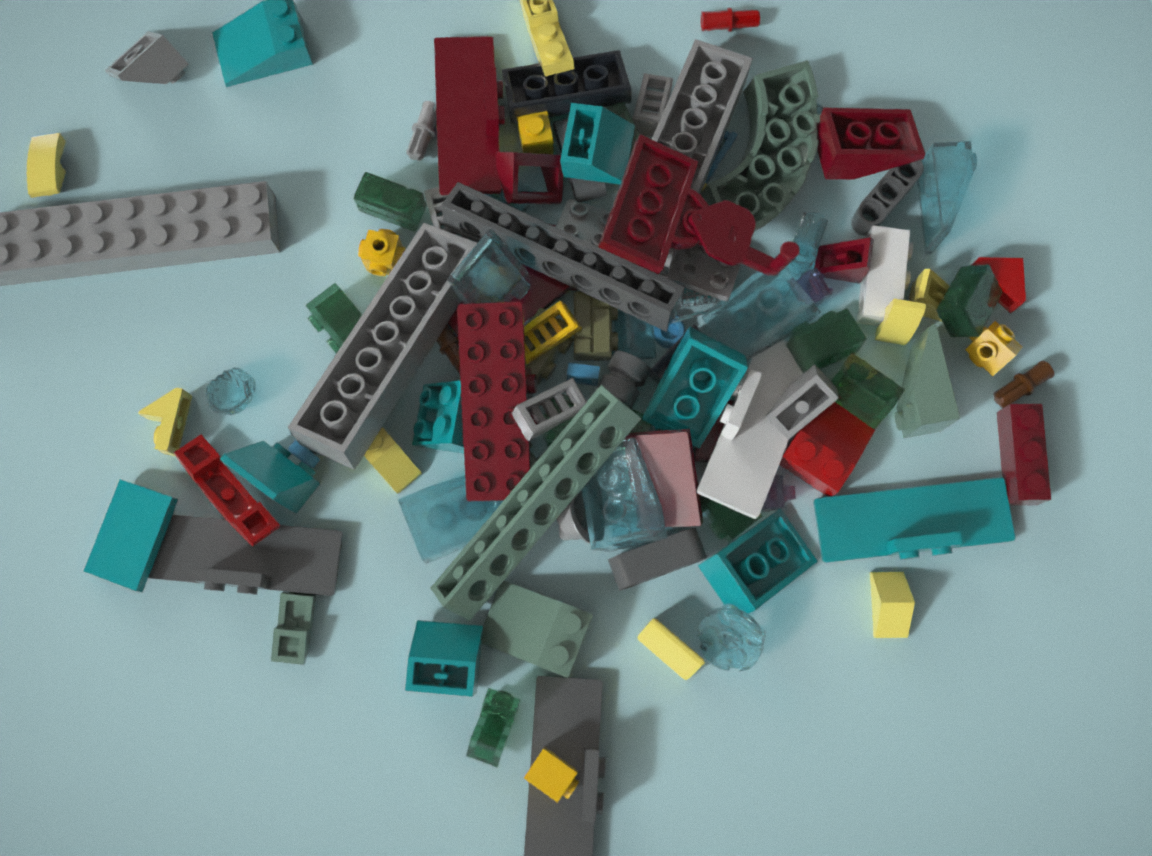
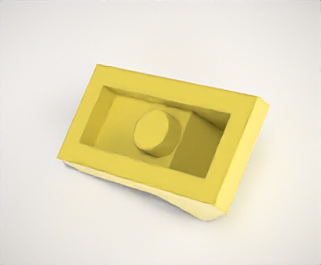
M182 388L171 390L138 412L139 415L148 420L161 422L154 432V449L165 455L175 456L174 452L181 445L192 400V395Z

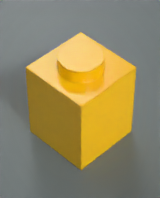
M547 111L517 116L522 152L554 154L553 136Z
M546 747L543 748L524 776L525 780L557 803L562 796L568 799L579 783L574 778L578 770Z

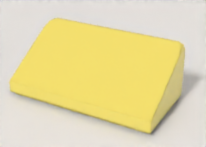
M656 618L651 619L637 637L643 645L684 680H688L705 663L702 657Z

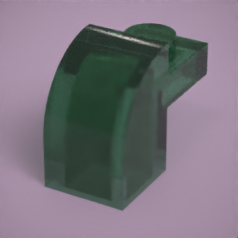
M488 688L479 719L470 738L466 756L498 768L514 725L521 699L513 697L508 692Z

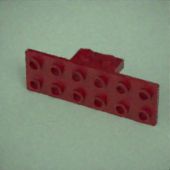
M493 37L434 38L439 193L442 196L449 195L457 182L483 194H500L502 192V185L496 167V152H500L499 125H505L504 106H498V99H503V80L496 79Z
M518 301L460 304L457 306L466 499L467 501L505 500L531 469L530 443L526 440L512 415L516 405L533 398V394L537 393V376L532 374L531 368H526L523 303Z

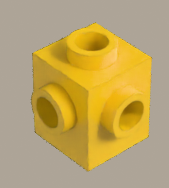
M383 228L378 229V231L368 229L366 240L362 239L360 242L358 256L368 272L377 276H386L390 274L406 248L403 247L399 235L395 232Z
M994 321L989 327H985L983 324L979 326L968 337L972 342L965 350L969 353L970 360L976 366L983 367L994 376L1019 353L1023 346L1014 339L1015 335L1010 328Z

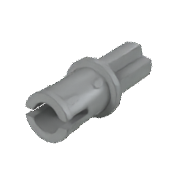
M423 102L418 121L412 125L413 135L406 151L412 160H423L430 139L435 137L434 128L437 122L436 107L433 110L434 102Z

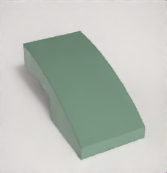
M284 591L280 593L278 625L274 628L271 661L305 664L312 631L316 594Z

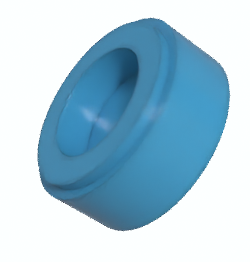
M677 317L674 318L667 332L657 327L654 328L655 341L658 345L670 349L685 334V326Z
M294 440L288 447L290 453L310 468H314L320 461L311 451L301 446L297 440Z

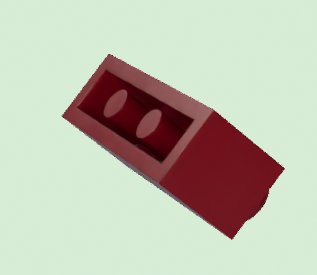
M1009 404L996 412L1002 478L1005 480L1009 506L1039 505L1051 500L1042 404Z

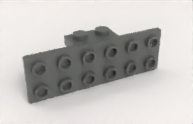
M172 515L148 578L204 584L205 590L224 592L225 586L237 587V593L257 595L258 589L334 596L343 533L338 530L280 525V528L255 546H252L227 520Z
M538 676L536 678L530 768L543 748L546 747L578 770L574 778L579 783L568 799L562 796L558 803L529 783L524 856L593 855L594 823L596 814L603 813L604 793L597 792L598 778H605L606 757H599L603 687L601 680Z

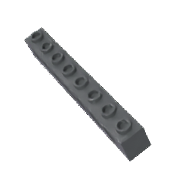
M457 182L442 203L444 227L667 332L681 308L685 287Z

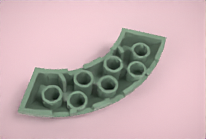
M808 60L754 76L743 91L750 120L749 140L744 157L736 169L726 176L708 183L700 194L708 206L728 200L749 210L756 222L754 232L774 219L791 202L802 187L817 151V130L820 123V114L817 112L816 99L819 96Z

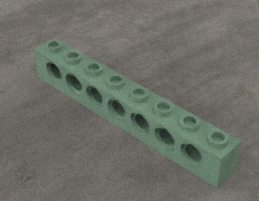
M601 385L430 587L442 606L471 620L641 418Z

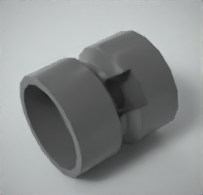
M615 351L607 366L610 374L602 376L595 392L602 385L632 410L640 393L637 387L644 386L651 368L644 361L631 354Z

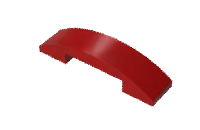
M202 434L174 452L179 462L205 496L250 545L255 546L280 528V524L260 501L257 503L220 460L221 456Z

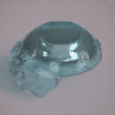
M238 367L228 371L224 370L222 375H217L216 379L211 380V383L207 385V403L211 410L216 413L227 415L241 413L251 404L256 389V382L250 374Z

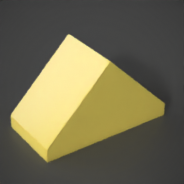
M924 269L912 283L908 301L926 304L923 317L945 323H954L960 294L934 271Z
M870 572L873 637L908 638L915 601L904 572Z

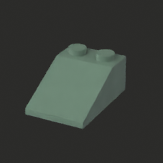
M936 324L930 325L911 345L896 407L897 412H895V423L899 431L902 430L903 438L941 432L960 419Z
M503 581L497 590L484 622L482 643L569 678L593 614Z

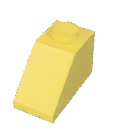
M382 427L364 456L393 490L399 494L422 473Z

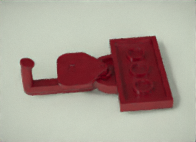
M640 134L632 150L602 234L599 248L657 274L663 270L670 248L678 250L690 249L697 244L702 245L710 257L727 265L734 266L742 263L771 276L778 275L799 255V245L793 241L784 242L780 247V253L775 258L750 247L756 226L752 213L746 208L728 200L708 206L704 198L690 188L699 161Z

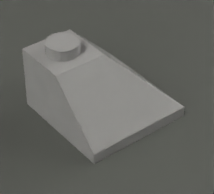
M148 31L105 71L108 75L121 81L168 84L171 82L173 84L185 74L183 69L188 63L163 35Z

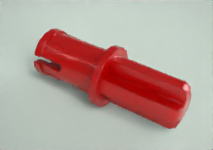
M731 7L724 11H701V31L727 30L732 32V28L758 27L760 25V12L758 10L732 11Z

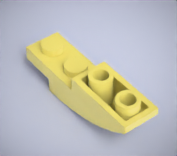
M519 0L537 61L542 66L544 75L549 76L573 70V57L559 24L558 13L553 0Z

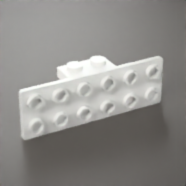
M766 332L762 334L746 374L732 394V396L736 397L733 405L727 404L719 422L724 423V426L697 488L698 494L753 519L758 518L789 441L766 417V414L794 381L813 365L818 366L820 361L819 355Z

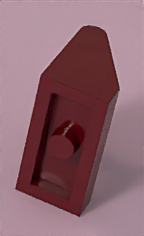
M496 152V167L506 202L509 204H561L563 195L561 155ZM519 166L541 167L548 192L518 191Z

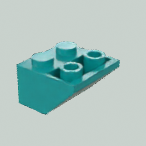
M571 103L560 159L563 177L621 184L630 158L635 125L604 107Z
M461 380L423 384L419 397L420 405L417 420L413 428L412 445L454 453H464Z
M417 620L408 655L405 691L473 697L478 690L483 626Z

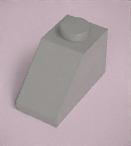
M813 365L787 388L766 414V417L789 440L839 398L837 388L816 365Z

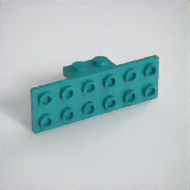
M1002 477L816 498L813 501L821 557L824 563L899 555L900 560L919 558V552L931 551L932 556L952 554V548L1012 542L1016 539L1005 480Z

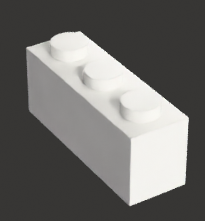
M873 225L865 238L871 237L874 239L870 270L860 284L857 323L879 326L884 320L885 308L894 298L904 300V291L908 289L911 278L910 271H906L907 260L909 261L912 257L913 242H909L910 230Z

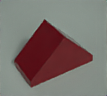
M869 237L817 246L813 275L860 284L871 267L874 239Z

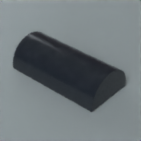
M620 50L574 57L573 70L549 76L544 75L540 63L503 69L502 76L511 124L518 123L517 116L547 111L548 117L567 115L570 112L571 103L601 106L604 108L631 104V86Z

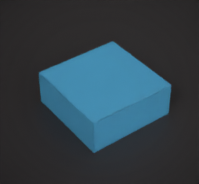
M568 363L567 381L573 378L576 384L598 386L600 366Z

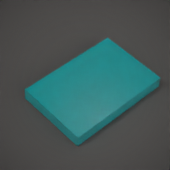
M120 479L83 572L128 589L143 592L178 499Z

